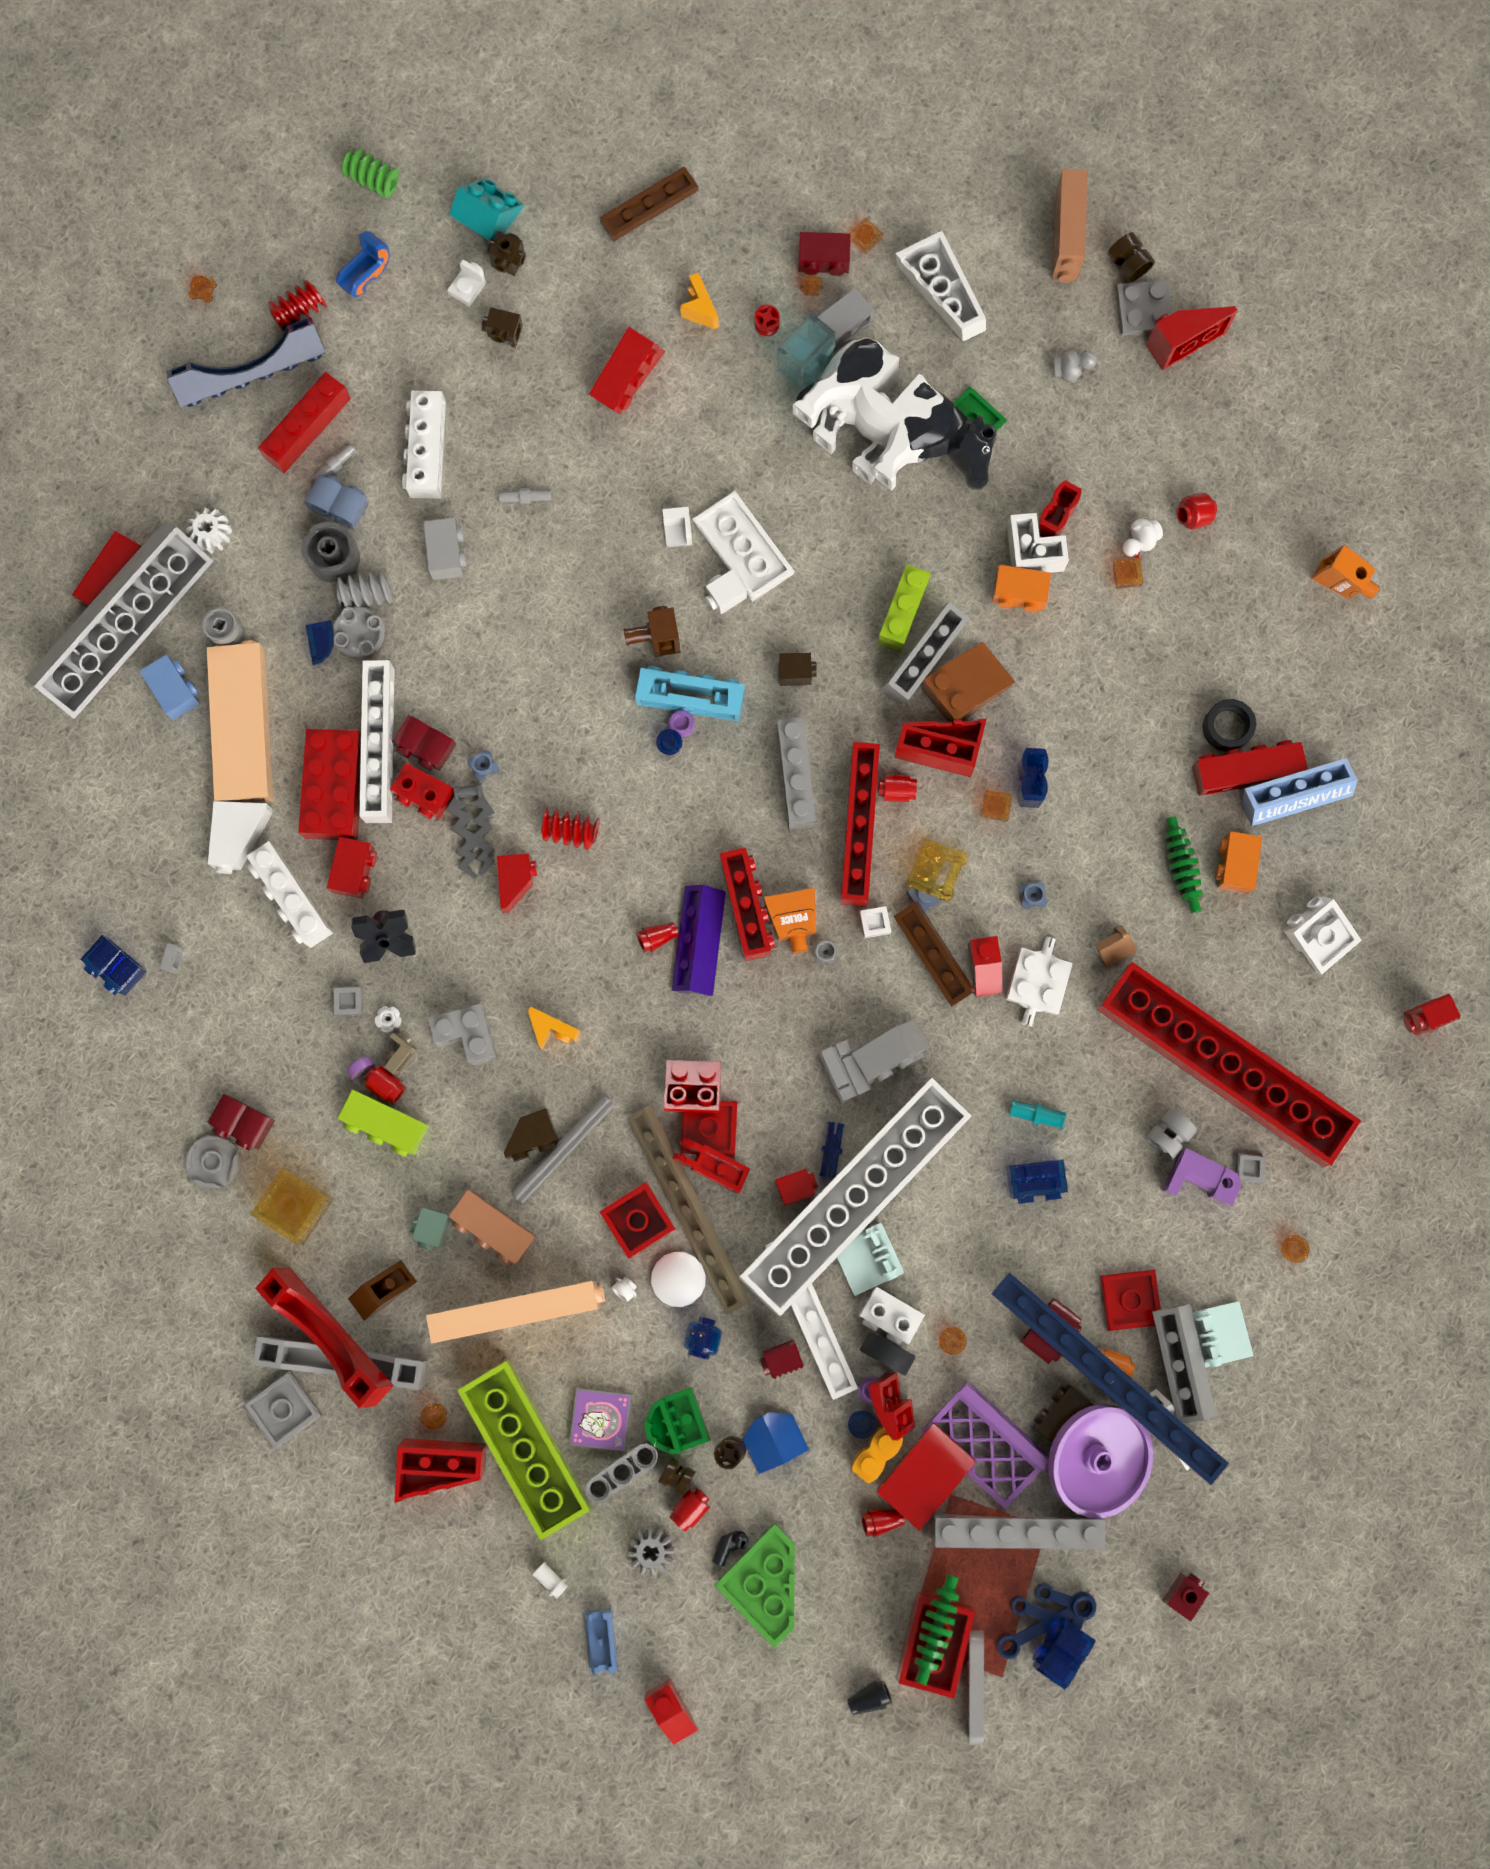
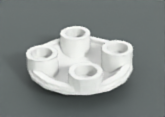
M672 1252L664 1255L656 1263L652 1271L651 1284L655 1295L663 1303L672 1307H684L692 1304L701 1296L705 1288L706 1275L702 1264L694 1256L686 1252Z

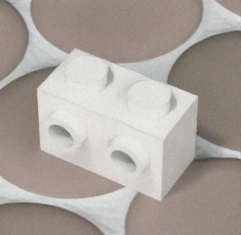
M874 1287L859 1314L860 1317L864 1318L863 1325L875 1332L878 1327L888 1332L886 1338L901 1346L902 1342L910 1343L925 1316L878 1287Z

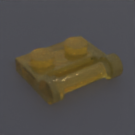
M925 838L905 885L941 900L951 901L955 893L953 888L962 866L967 864L969 855L963 850H953ZM946 860L951 862L952 865L944 884L940 886L935 883Z

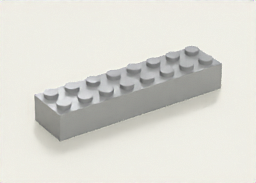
M165 520L24 679L75 719L214 561L177 526Z

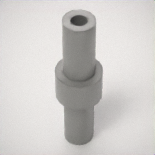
M349 443L335 457L333 455L325 461L326 465L311 478L316 482L319 475L327 477L333 472L336 474L343 467L342 464L356 452L354 447Z
M520 488L519 491L499 492L500 502L531 504V501L552 500L551 490L531 491L530 488Z

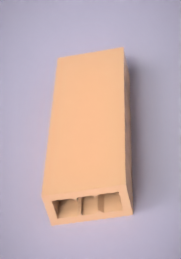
M245 640L237 645L215 644V647H207L214 801L243 803L273 802L265 649L260 643L253 640Z
M590 1281L426 1315L431 1343L600 1309L602 1308L601 1302H605V1295L602 1285L597 1286V1281Z

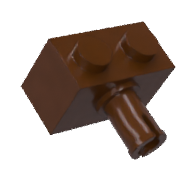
M655 607L652 611L647 612L649 620L646 623L647 625L623 629L626 646L650 641V643H653L655 657L681 653L673 607Z

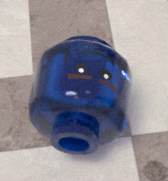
M700 1317L699 1322L692 1321L688 1324L683 1341V1346L688 1350V1355L709 1360L710 1356H715L718 1353L723 1332L719 1327L715 1326V1320Z

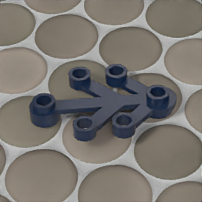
M1046 1583L1038 1584L1035 1588V1595L1040 1601L1048 1602L1051 1600L1066 1606V1608L1058 1612L1028 1603L1022 1596L1013 1597L1010 1601V1608L1015 1614H1026L1041 1621L1014 1635L1009 1633L1000 1635L996 1641L998 1653L1005 1659H1013L1019 1654L1021 1645L1046 1633L1042 1648L1035 1653V1660L1041 1667L1048 1668L1054 1661L1053 1652L1061 1626L1072 1619L1068 1635L1060 1640V1647L1068 1655L1075 1654L1079 1648L1078 1638L1083 1622L1091 1619L1097 1608L1095 1599L1089 1593L1078 1591L1070 1596L1053 1590ZM1042 1588H1048L1049 1592L1046 1597L1040 1596ZM1017 1601H1023L1024 1603L1021 1610L1015 1609ZM1080 1601H1085L1086 1608L1079 1611L1077 1604ZM1010 1640L1011 1647L1007 1650L1003 1649V1642ZM1068 1640L1074 1642L1071 1650L1065 1649V1643ZM1047 1653L1049 1655L1048 1661L1045 1663L1040 1662V1656Z

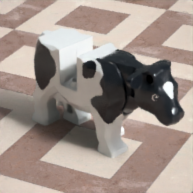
M866 337L846 344L831 359L821 378L803 389L793 404V414L811 428L817 423L818 416L822 411L820 425L813 430V440L830 454L836 450L837 432L844 423L855 425L863 437L873 442L867 449L862 451L861 456L856 457L852 462V471L870 485L876 478L892 491L896 486L897 471L907 463H917L948 455L956 467L963 473L966 484L972 490H980L988 483L989 464L997 438V431L993 425L984 424V418L980 415L972 422L944 394L932 388L921 374L917 375L892 404L886 394L898 381L899 357L889 353L878 341Z

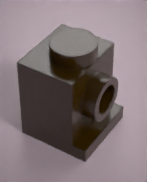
M490 307L488 316L483 318L481 329L483 332H487L488 337L498 343L508 341L512 348H516L523 324L520 314Z

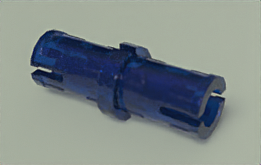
M828 1122L825 1146L821 1148V1151L824 1153L819 1176L827 1177L828 1166H830L829 1178L834 1179L837 1173L839 1155H842L843 1149L840 1147L845 1124L838 1123L836 1134H834L835 1122Z

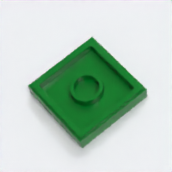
M971 386L953 402V405L972 422L980 415L984 418V424L993 425L996 431L1007 422V419Z

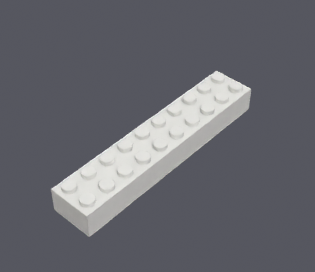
M931 1078L745 1270L739 1279L776 1316L780 1317L969 1120L971 1115Z

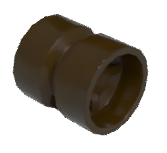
M1130 232L1117 240L1107 253L1116 266H1121L1120 272L1128 283H1132L1145 275L1155 264V260L1148 250L1141 249L1143 244L1134 232Z

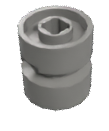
M224 608L212 609L203 618V631L214 645H237L244 641V628L229 610Z
M1169 1108L1160 1118L1161 1125L1154 1126L1145 1139L1163 1156L1174 1160L1183 1149L1181 1143L1189 1142L1197 1132V1128L1181 1113ZM1168 1132L1174 1139L1172 1140L1165 1133Z

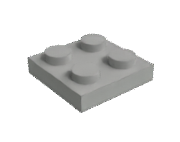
M1168 280L1117 285L1116 292L1122 336L1149 334L1152 332L1155 326L1154 323L1159 317L1164 314H1172Z

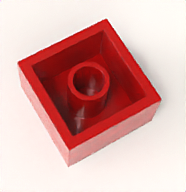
M647 1182L599 1211L628 1259H632L677 1230Z

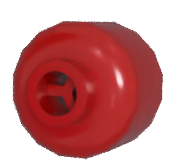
M1201 492L1187 496L1181 500L1177 508L1178 521L1190 530L1208 526L1215 520L1217 504L1207 493Z

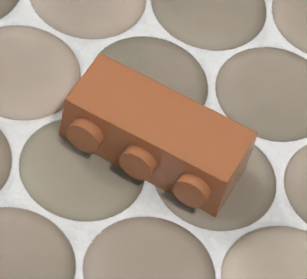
M471 1190L465 1192L448 1216L454 1221L452 1223L454 1228L463 1234L469 1231L475 1235V1243L486 1250L489 1247L498 1252L496 1257L508 1266L512 1262L515 1265H519L537 1239L534 1234Z

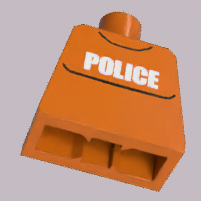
M1346 545L1323 557L1311 578L1347 599L1359 593L1372 599L1380 589L1379 585L1370 580L1375 572V568Z
M815 888L764 897V904L778 941L790 940L792 954L808 951L806 936L816 934Z

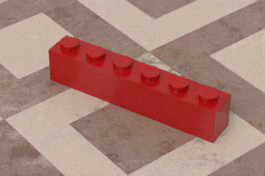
M853 742L840 905L867 907L869 901L880 744Z

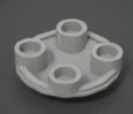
M357 606L343 609L337 616L332 631L334 644L342 653L353 658H365L374 654L382 645L385 634L380 617L367 607Z

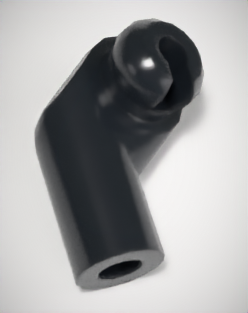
M734 1531L723 1535L718 1542L712 1562L725 1566L729 1553L747 1548L749 1538L742 1531Z

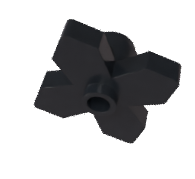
M381 910L376 912L372 918L365 915L351 919L354 937L364 940L360 944V955L364 963L380 961L386 950L399 957L416 954V944L413 936L403 933L408 929V919L405 910Z

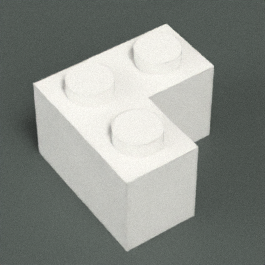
M1037 513L1010 515L1007 524L1011 566L1044 572L1064 571L1069 561L1066 535L1040 538Z

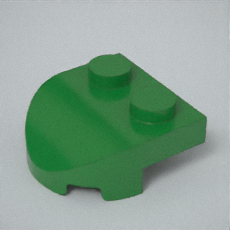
M692 1387L661 1398L648 1411L644 1423L646 1436L654 1447L667 1452V1454H678L711 1440Z

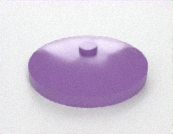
M1098 1404L1077 1412L1061 1427L1050 1450L1048 1471L1055 1494L1068 1508L1085 1517L1105 1518L1123 1511L1139 1497L1149 1480L1153 1465L1152 1441L1148 1431L1119 1406Z

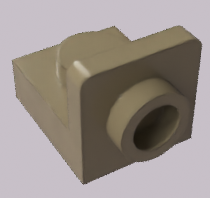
M391 1032L389 1037L401 1046L398 1050L394 1048L388 1054L385 1060L387 1064L384 1068L398 1076L417 1050L412 1047L414 1041L401 1032L397 1036Z

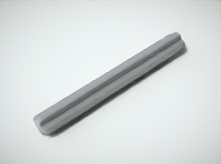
M602 1096L512 1192L513 1196L519 1202L524 1203L614 1107V1104L606 1096Z

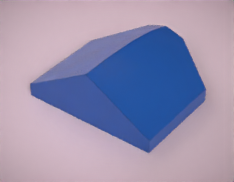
M768 1412L753 1421L743 1438L759 1474L783 1465L809 1450L798 1424L791 1414Z

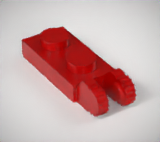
M681 1138L679 1143L684 1148L697 1152L695 1159L692 1160L684 1154L674 1153L672 1158L674 1161L689 1167L691 1171L736 1194L740 1193L750 1171L749 1167L705 1144L700 1145L688 1138Z

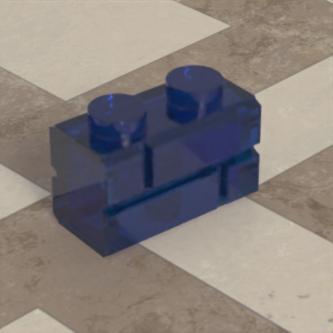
M1063 1159L1006 1167L1010 1199H1018V1204L1035 1202L1034 1197L1044 1195L1045 1201L1062 1199L1061 1193L1068 1192Z

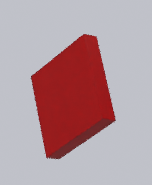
M720 1101L719 1113L683 1112L681 1138H688L700 1145L705 1144L726 1156H735L738 1101ZM681 1145V1154H697V1152L686 1149Z
M1155 1269L1100 1275L1107 1331L1156 1326L1153 1311L1160 1310L1161 1305Z

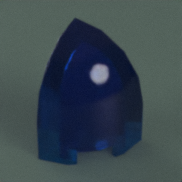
M331 620L305 625L313 666L323 663L330 657L334 649V633Z

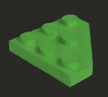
M776 1523L715 1583L716 1588L773 1648L794 1629L795 1543Z

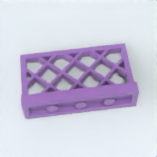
M968 1380L959 1387V1390L922 1429L924 1433L933 1422L935 1424L949 1422L950 1437L955 1442H970L971 1456L976 1462L991 1461L992 1476L980 1477L975 1472V1463L967 1474L1004 1509L1013 1502L1041 1470L1044 1471L1048 1466L1049 1455ZM959 1399L968 1406L969 1417L952 1418V1406ZM949 1411V1418H942ZM972 1411L979 1417H972ZM984 1421L989 1426L990 1436L973 1437L972 1422ZM953 1422H969L970 1437H953ZM993 1430H994L999 1436H993ZM990 1441L991 1456L974 1457L973 1442ZM993 1441H1006L1010 1445L1011 1456H994ZM1014 1450L1021 1456H1014ZM1026 1460L1034 1467L1028 1475L1015 1476L1014 1461ZM994 1461H1011L1012 1476H995ZM985 1481H992L993 1488ZM995 1481H1012L1013 1491L1006 1499L996 1492ZM1015 1481H1021L1016 1487Z

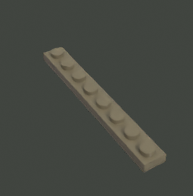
M649 1105L628 1117V1120L726 1314L751 1301L682 1165L672 1159L675 1151L652 1106Z

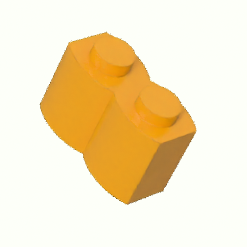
M882 1425L879 1426L872 1433L868 1446L863 1447L854 1456L851 1463L852 1471L866 1483L873 1482L882 1473L885 1461L897 1454L901 1448L903 1438L892 1440Z

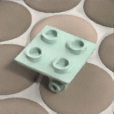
M882 1223L860 1232L837 1257L854 1296L904 1274Z
M1239 1301L1193 1312L1205 1368L1217 1367L1223 1363L1254 1356Z

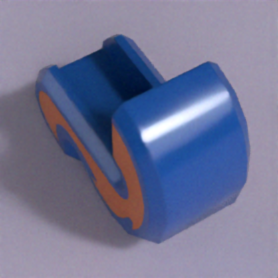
M371 231L359 234L362 250L339 270L336 276L337 285L352 297L362 295L366 291V284L378 278L389 262L390 250L388 245Z

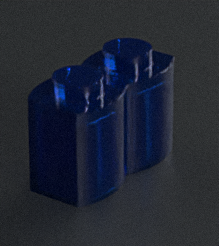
M1026 748L1019 760L1018 775L1021 782L1017 790V800L1020 807L1039 808L1046 798L1048 784L1045 773L1049 760L1045 749Z
M101 935L80 959L85 964L83 969L94 978L100 976L105 981L103 986L113 995L120 993L126 996L147 972L137 961L104 935Z
M1062 1617L1060 1621L1056 1620L1051 1625L1048 1631L1050 1637L1044 1646L1040 1645L1034 1652L1032 1658L1034 1663L1032 1666L1066 1690L1076 1676L1080 1665L1091 1652L1096 1640Z

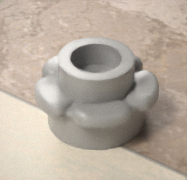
M822 939L820 943H816L813 947L814 959L821 965H831L837 960L836 956L839 954V948L831 940ZM824 950L828 951L827 955L823 954Z

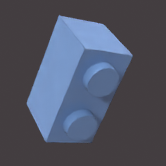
M166 654L139 671L164 712L172 720L200 704L195 697L199 694L198 690L191 681H185L182 675L186 672L177 659L172 661Z

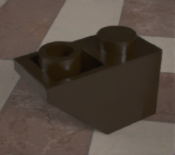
M547 1108L520 1117L504 1151L506 1159L513 1158V1161L517 1162L528 1158V1152L538 1149L539 1152H544L555 1147L554 1142L559 1141Z

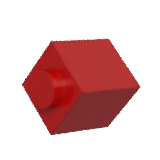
M806 1168L775 1179L784 1206L814 1196V1189L819 1188L814 1173L808 1174Z

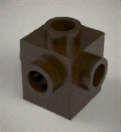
M499 231L496 238L492 239L488 245L487 253L489 254L492 267L499 272L515 276L519 267L523 266L526 259L522 240L512 233L505 234Z

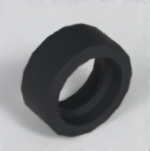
M1224 699L1216 703L1205 715L1202 724L1203 735L1207 742L1215 749L1224 752L1244 747L1253 737L1257 726L1256 716L1252 709L1243 701L1236 699ZM1232 711L1241 716L1245 729L1239 738L1227 740L1216 732L1214 721L1219 713Z
M871 1331L868 1332L860 1348L862 1353L904 1376L907 1375L916 1357Z

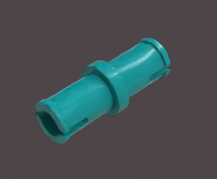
M1013 1099L1009 1117L1032 1121V1124L1037 1126L1041 1123L1063 1129L1066 1112L1044 1108L1043 1104L1039 1103L1036 1106Z

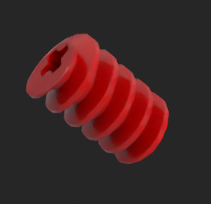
M307 280L303 281L304 290L298 285L294 287L296 295L289 290L286 291L287 300L278 296V306L272 301L268 302L270 313L282 333L284 332L283 324L287 326L292 324V319L297 322L301 321V313L307 318L310 317V308L318 313V303L325 308L327 307L318 290Z
M547 807L542 820V839L548 841L552 835L553 842L557 844L563 838V844L566 846L573 839L575 848H579L583 842L584 849L589 850L596 841L600 818H597L594 824H591L590 816H587L583 822H580V815L577 813L574 819L570 820L568 811L560 818L559 809H556L551 816Z

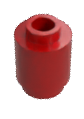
M885 775L884 780H879L878 796H883V801L909 802V800H916L917 779L905 775Z
M382 1065L378 1068L372 1067L364 1078L367 1081L365 1088L385 1103L389 1101L391 1104H395L406 1090V1087L402 1084L403 1081Z
M689 1488L672 1508L673 1513L669 1517L680 1529L686 1532L689 1528H694L710 1509V1506L707 1504L710 1499L699 1488L695 1491Z

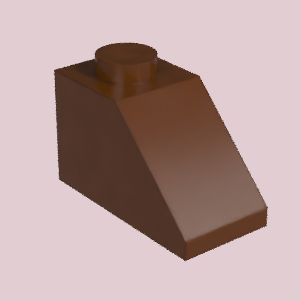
M400 1260L362 1284L348 1300L365 1321L416 1284L417 1281Z

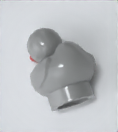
M1067 350L1062 356H1055V377H1063L1068 382H1075L1082 372L1080 366L1084 369L1093 368L1097 363V356L1092 351L1085 350L1079 356L1075 350Z

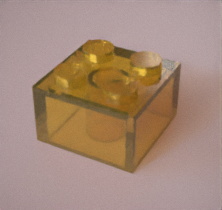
M281 1168L250 1215L294 1244L304 1245L334 1198L290 1169Z

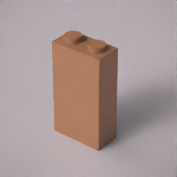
M1062 169L1055 192L1052 279H1058L1064 283L1078 279L1085 258L1088 170Z

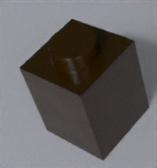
M779 653L780 686L811 685L812 677H817L816 661H811V653Z

